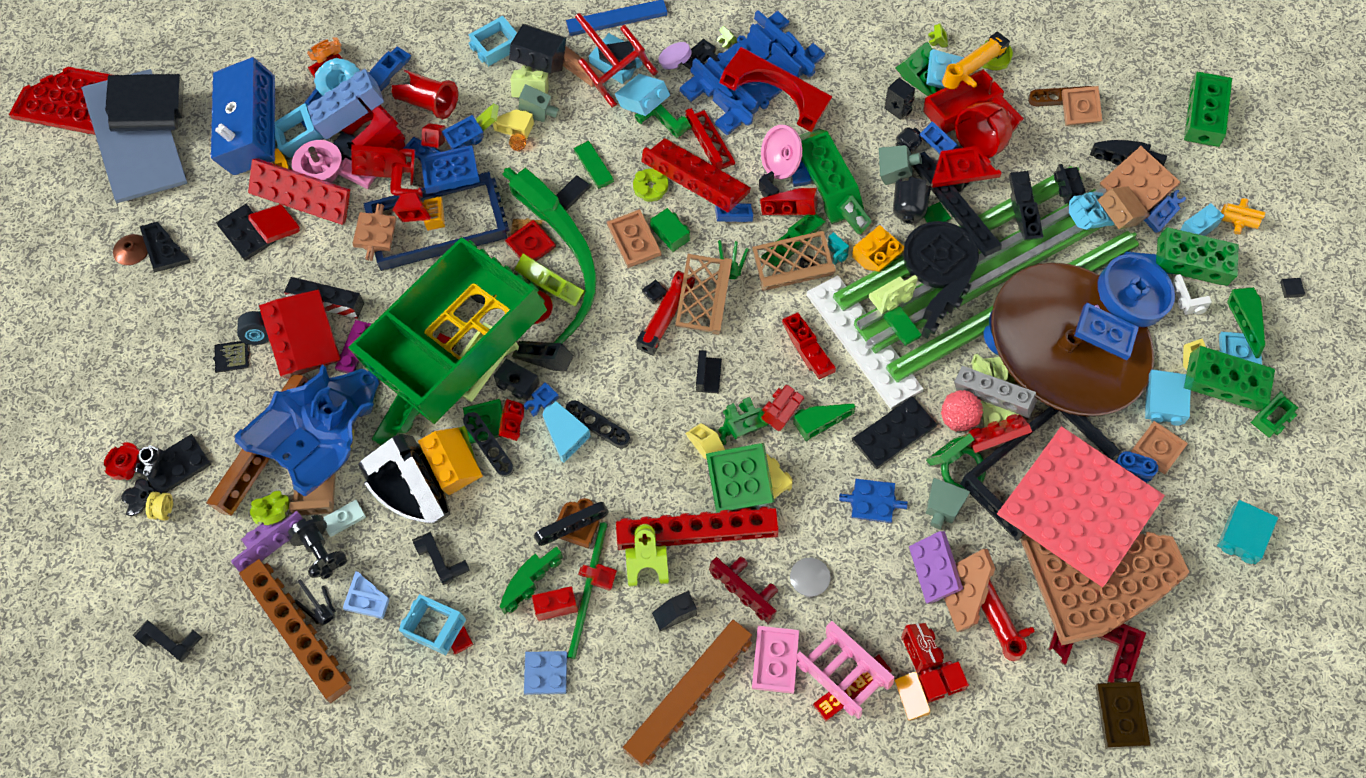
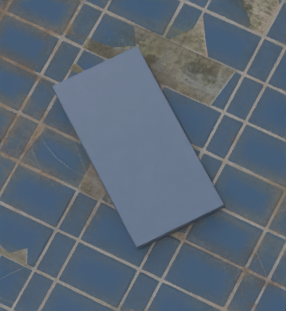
M148 69V70H144V71L137 72V73H133V74H129V75L153 74V73H152V70H151V69ZM107 80L81 87L116 204L188 184L171 130L111 132L108 124V115L105 111Z

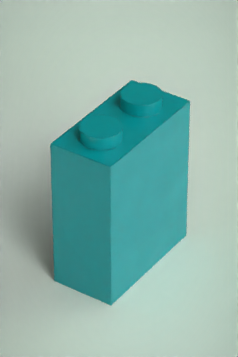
M1238 500L1232 507L1217 547L1221 548L1226 554H1234L1241 557V560L1245 563L1257 564L1263 558L1278 517L1242 500Z

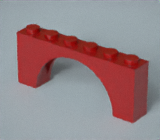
M740 47L724 69L719 82L734 91L739 86L749 82L768 83L782 89L797 105L799 111L797 125L811 133L833 97Z

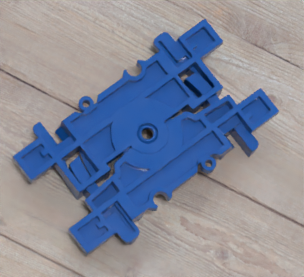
M757 10L754 19L758 23L751 25L747 38L743 35L738 36L737 43L724 53H718L720 61H714L709 57L707 63L703 65L695 58L690 69L694 76L679 88V91L690 102L703 92L708 97L713 95V102L725 112L724 115L715 121V125L726 135H729L739 127L742 122L747 126L751 125L753 114L759 110V106L762 109H767L769 101L783 91L774 85L763 82L745 83L735 91L719 83L724 69L740 47L798 78L803 74L807 77L813 76L815 74V64L825 57V53L814 43L804 50L799 41L789 31L786 34L782 32L789 25L790 21L779 11H776L767 18Z

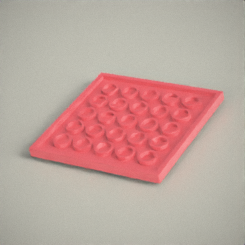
M1061 426L997 515L1103 587L1165 495Z

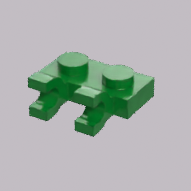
M750 397L743 399V403L739 404L740 409L744 412L742 415L738 414L734 403L727 405V409L723 410L725 417L730 419L726 424L735 440L769 425L761 418L764 414L761 407L755 409Z

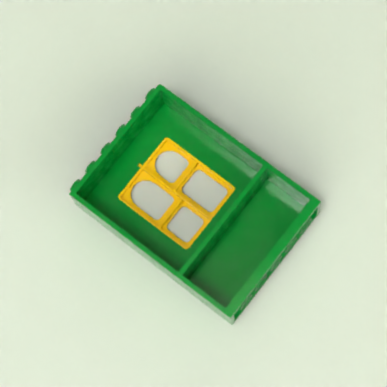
M461 237L348 348L368 371L431 423L435 424L547 309L543 304L545 302L544 299L537 293L538 289L532 283L527 284L521 275H515L508 266L505 265L503 267L495 257L490 258L484 249L481 248L479 250L471 240L466 241ZM475 294L484 296V306L467 323L454 315V312L470 296ZM493 309L503 310L505 315L490 330L480 323V320ZM449 320L459 328V331L446 344H443L433 336V332L443 322ZM474 328L484 336L461 358L452 351V348Z

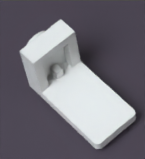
M1181 274L1176 275L1172 284L1178 296L1179 308L1183 309L1185 315L1205 313L1212 303L1210 297L1191 299Z

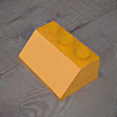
M458 427L434 431L418 440L441 489L448 495L483 477Z

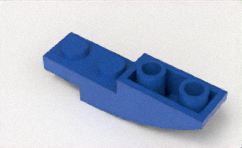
M398 46L393 51H388L369 72L377 82L380 92L390 84L391 78L411 59V55Z

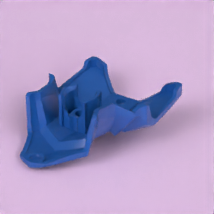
M322 364L319 373L305 383L304 386L282 392L275 391L268 407L244 429H240L235 434L234 441L246 452L275 459L280 466L288 470L293 489L301 495L307 496L336 473L348 460L351 451L350 446L353 443L352 425L358 416L363 417L371 414L374 406L373 399L379 381L370 371L364 369L329 378L326 367ZM289 455L291 456L290 460H284V458H288Z

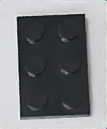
M244 204L216 222L217 226L244 261H247L276 242L267 244L249 221V215L253 214V211L247 204Z
M190 434L162 452V460L158 463L156 469L158 472L155 479L146 477L156 492L160 494L167 493L209 467L211 463L195 437Z

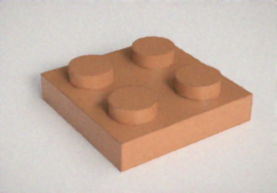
M1099 86L1062 90L1065 126L1102 121Z
M1153 421L1131 452L1155 460L1158 464V470L1165 475L1188 443Z

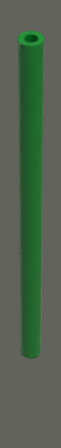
M600 522L590 562V567L594 569L599 563L608 526L605 522ZM586 578L567 658H576L593 585H591L592 578Z

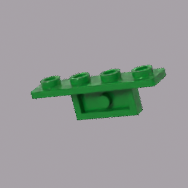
M397 395L374 433L372 440L381 446L396 436V434L407 433L412 428V422L415 417L420 413Z

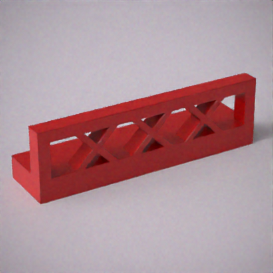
M692 108L685 110L691 130L711 164L720 170L734 165L735 160L705 110L696 114ZM699 117H704V125L700 123L698 119ZM705 129L713 132L711 138L708 136ZM712 142L720 144L719 151L716 150ZM721 156L727 157L729 161L723 163Z

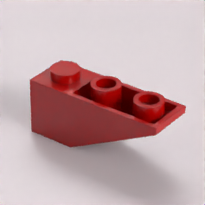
M797 188L760 198L762 215H815L819 204L817 188Z

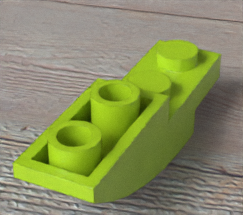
M522 254L514 268L515 271L575 307L585 292L582 288L525 254Z

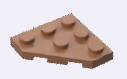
M982 549L956 563L963 590L944 599L957 632L964 631L978 624L980 618L978 614L989 590L987 586L990 577L993 576L995 566L988 549Z

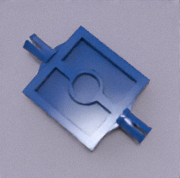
M855 479L852 495L842 493L839 495V501L851 502V518L891 523L894 509L907 510L908 501L896 500L894 494L895 483Z

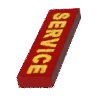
M879 654L874 657L888 672H892ZM863 672L844 692L854 700L873 681V677L868 672ZM830 692L813 703V706L825 722L844 709V705Z

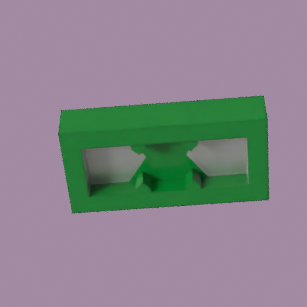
M847 195L836 207L857 234H862L872 223V220L852 195Z

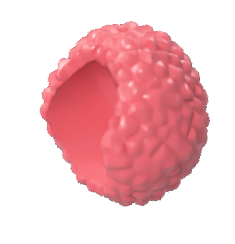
M959 390L946 396L942 405L941 415L944 424L955 432L967 431L980 423L983 416V407L981 400L972 392Z

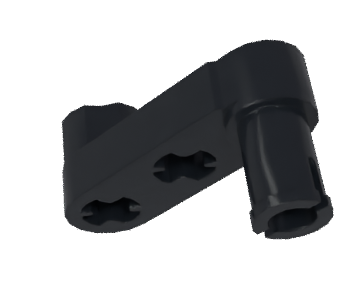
M431 531L412 539L419 556L427 552L429 553L442 585L454 581V578L470 572L466 560L451 567L445 565Z
M148 619L133 634L146 647L155 640L181 663L191 654L190 650L203 638L192 629L180 644H176Z

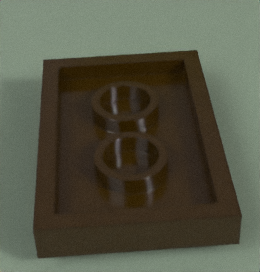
M1140 681L1097 683L1095 687L1105 749L1149 748L1151 743Z

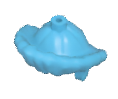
M331 59L319 67L315 73L314 83L316 89L324 96L326 92L333 90L341 82L350 79L360 70L354 63L348 60Z

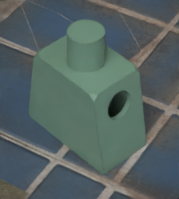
M525 84L519 97L518 110L531 113L533 120L545 122L547 115L557 118L559 108L551 105V96Z
M905 145L879 148L880 177L885 185L895 183L899 179L903 180L911 177L913 174L912 165L922 163L920 153L911 154Z
M934 478L930 487L926 514L933 516L930 525L936 529H942L944 521L952 524L965 504L970 491Z

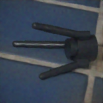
M299 579L298 583L316 607L314 609L315 614L297 599H295V604L308 614L316 624L326 625L335 618L334 613L336 610L332 606L325 586H322L321 589L327 606L325 604L320 605L303 581Z

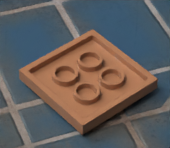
M1142 146L1100 182V186L1106 189L1107 192L1111 188L1129 186L1147 212H1150L1180 185V181Z

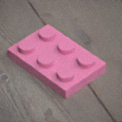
M758 626L752 689L794 694L799 630Z

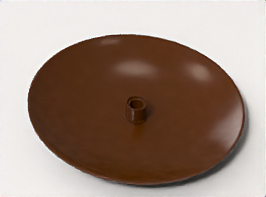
M1065 263L1033 265L1014 274L1000 289L993 305L991 317L992 335L998 354L1009 373L1023 388L1036 392L1035 398L1066 413L1080 416H1103L1118 412L1131 405L1146 389L1149 383V373L1153 370L1154 348L1148 327L1138 328L1132 353L1128 360L1074 336L1083 306L1086 303L1093 306L1099 305L1100 309L1110 313L1100 300L1098 292V279L1100 275L1088 269Z

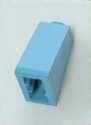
M556 401L544 409L542 414L558 455L564 463L591 437L590 431Z

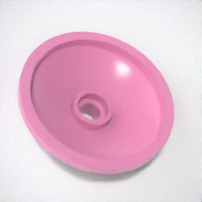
M777 125L768 131L763 140L761 159L767 173L773 171L775 179H786L792 176L799 167L802 158V143L794 128L788 125Z

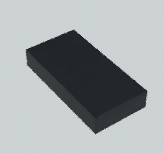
M576 175L556 194L561 206L567 211L590 188V184Z

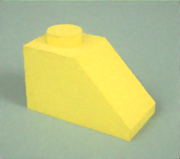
M516 109L498 116L497 120L493 123L494 131L527 140L534 125V120L531 113Z
M702 423L685 433L706 460V453L725 450L718 434Z

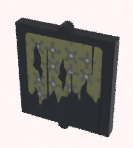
M236 341L214 345L215 357H213V360L215 361V373L249 368L248 356L250 353L248 352V344Z

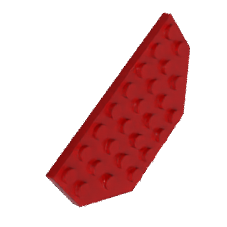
M68 66L62 69L63 72L55 76L51 74L40 79V82L33 86L29 84L23 87L9 113L11 119L95 135L81 87L108 80V75L112 74Z

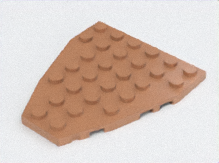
M1146 532V534L1139 533L1103 587L1028 535L1020 539L1061 645L1104 636L1156 604L1189 574V570L1173 536H1159L1150 532Z

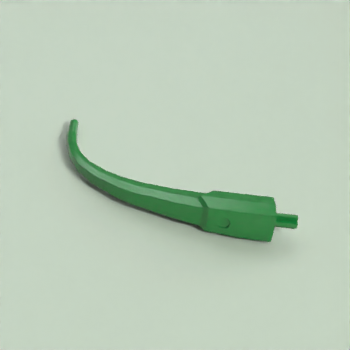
M508 167L504 169L502 175L510 181L508 185L511 195L531 210L540 220L546 221L557 232L578 260L584 277L585 294L583 303L575 319L553 342L563 344L580 326L592 307L596 294L597 279L593 257L586 240L572 218L561 206L558 197L526 167L518 174Z

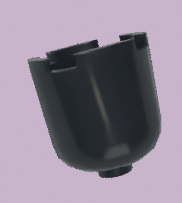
M909 177V181L899 179L895 183L893 213L906 224L920 221L926 216L931 193V185H926V180Z

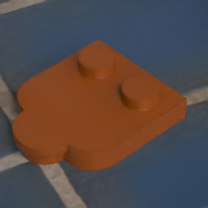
M582 498L578 502H567L562 507L556 521L594 503L588 498ZM600 520L559 539L589 549Z

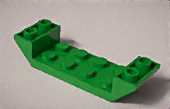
M818 128L813 130L812 133L807 132L799 135L802 143L801 160L825 202L824 212L830 223L834 224L845 220L836 207L847 195H852L864 210L859 187L828 131Z

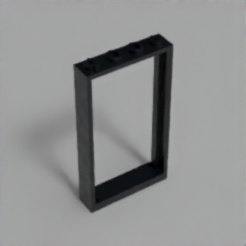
M1050 406L1029 423L1032 430L1031 433L1005 442L964 475L960 483L962 487L970 491L969 494L1017 542L1026 534L997 515L1004 504L978 477L1058 412H1061L1105 456L1114 460L1120 453V450L1115 446V443L1103 435L1100 429L1088 421L1086 416L1066 413Z

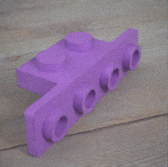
M296 511L281 523L264 525L262 522L261 525L249 531L241 539L247 549L232 559L231 563L241 572L258 559L264 560L289 541L287 538L289 536V529L295 523L302 520V516Z

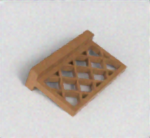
M824 231L752 247L762 291L832 276L836 271L834 264H832ZM821 237L822 245L820 248L810 244L813 238ZM800 241L806 245L802 252L792 248L795 242ZM782 245L788 249L784 257L775 252L777 246ZM807 247L817 251L813 259L803 254ZM764 249L770 253L766 261L758 256V250ZM790 250L799 255L795 263L786 259ZM820 253L826 257L827 263L819 264L814 260ZM772 254L781 259L777 267L768 263ZM801 257L811 262L807 268H801L797 265ZM783 261L793 266L790 272H783L779 269ZM765 265L775 270L772 276L764 277L762 270Z
M687 254L676 327L712 332V334L716 335L720 334L732 259L725 258L723 260ZM690 259L698 260L702 266L693 271L690 267ZM711 263L720 264L719 270L712 275L707 266ZM705 269L710 277L701 282L696 273ZM694 276L699 284L690 289L686 282ZM712 279L716 284V288L709 292L704 284ZM701 286L706 295L698 300L693 291ZM691 294L696 302L687 307L683 300L684 297ZM707 297L713 302V306L708 310L701 304ZM698 304L704 312L695 318L690 309ZM686 312L693 318L689 323L680 322L681 315ZM707 315L710 320V326H701L698 319Z

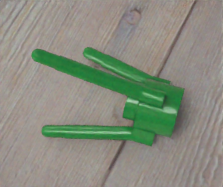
M718 240L720 259L724 260L722 241ZM738 241L734 242L729 279H738V276H741V270L749 251L748 248L745 249L738 266L736 262Z

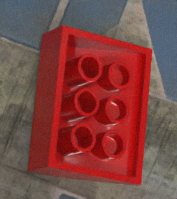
M319 290L279 298L259 305L280 377L289 379L292 374L302 375L321 368L322 364L327 366L341 360Z

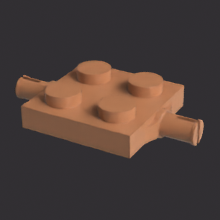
M377 204L375 213L359 212L353 247L367 250L365 259L368 261L369 258L370 261H373L375 251L391 250L397 220L396 216L383 215L384 205Z

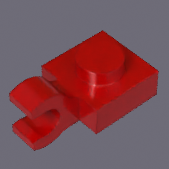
M583 564L579 569L578 575L592 578L591 585L610 591L617 570L601 564H597L595 569Z

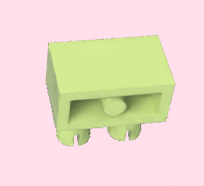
M523 65L519 70L513 71L510 78L512 97L519 98L525 84L548 94V73L540 70L532 72V68L526 67V65Z

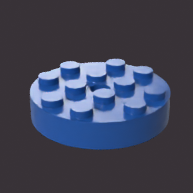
M1135 254L1120 255L1103 269L1098 279L1100 300L1112 315L1138 327H1147L1158 323L1170 312L1174 305L1175 291L1169 276L1158 264L1146 257Z

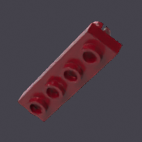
M716 556L711 561L709 567L712 577L720 580L730 593H734L740 598L743 605L750 607L760 620L766 621L769 624L774 619L777 610L768 602L778 593L777 587L769 583L758 594L738 576L748 566L745 558L740 556L728 567Z

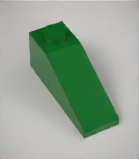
M852 403L814 406L806 410L801 409L796 412L793 424L804 440L808 441L853 415L856 406Z

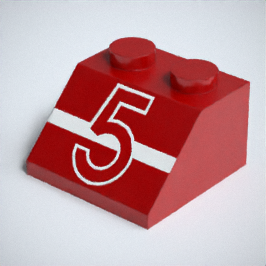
M926 623L905 626L901 638L917 674H921V671L928 668L935 669L940 667L944 662V654L941 648H937L934 640L936 638L933 630L928 628Z

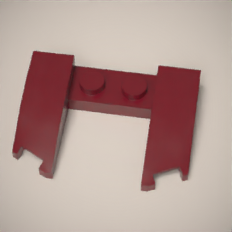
M1121 624L1104 636L1098 637L1117 645L1107 683H1114V679L1126 678L1127 682H1131L1146 632L1126 624ZM1054 628L1048 650L1051 651L1053 649L1062 658L1060 663L1066 666L1074 643L1061 645Z

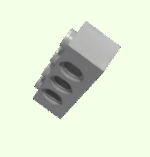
M965 366L961 367L954 381L956 391H970L984 402L1028 418L1037 402V398H1035L1036 392Z

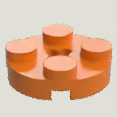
M334 37L331 42L326 39L311 47L312 52H307L311 60H317L318 63H321L327 59V56L340 53L342 50L339 39Z

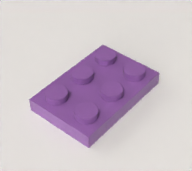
M939 531L909 546L926 604H932L963 590L945 531Z

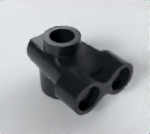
M151 445L142 448L139 452V459L141 461L136 464L134 471L155 479L158 472L156 469L158 463L162 460L163 450Z

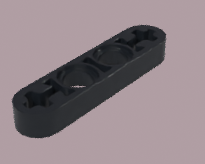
M572 400L567 403L566 410L594 434L619 449L626 448L630 444V435L626 430L579 401ZM577 406L578 411L582 414L581 418L578 412L574 411L571 413V407L576 408ZM593 416L595 421L588 424L585 422V418ZM603 426L611 427V431L607 434L602 433L600 429ZM615 430H616V435H617L618 437L621 438V437L625 436V442H624V441H620V443L618 442V438L613 435L614 432H615Z
M475 412L467 413L463 418V423L495 471L501 477L510 476L514 471L511 460L480 416ZM471 417L476 419L475 422L479 427L476 431L472 424L468 425V419ZM481 432L488 434V439L484 442L478 440V435ZM493 447L499 449V454L496 457L488 455L489 450ZM501 459L502 462L504 463V465H508V464H509V465H510V466H508V470H509V471H508V472H505L504 470H503V471H500V470L502 469V467H501V465L499 464V462H497V461H499V460Z
M604 502L595 503L535 532L534 538L539 546H544L604 518L609 513V510Z

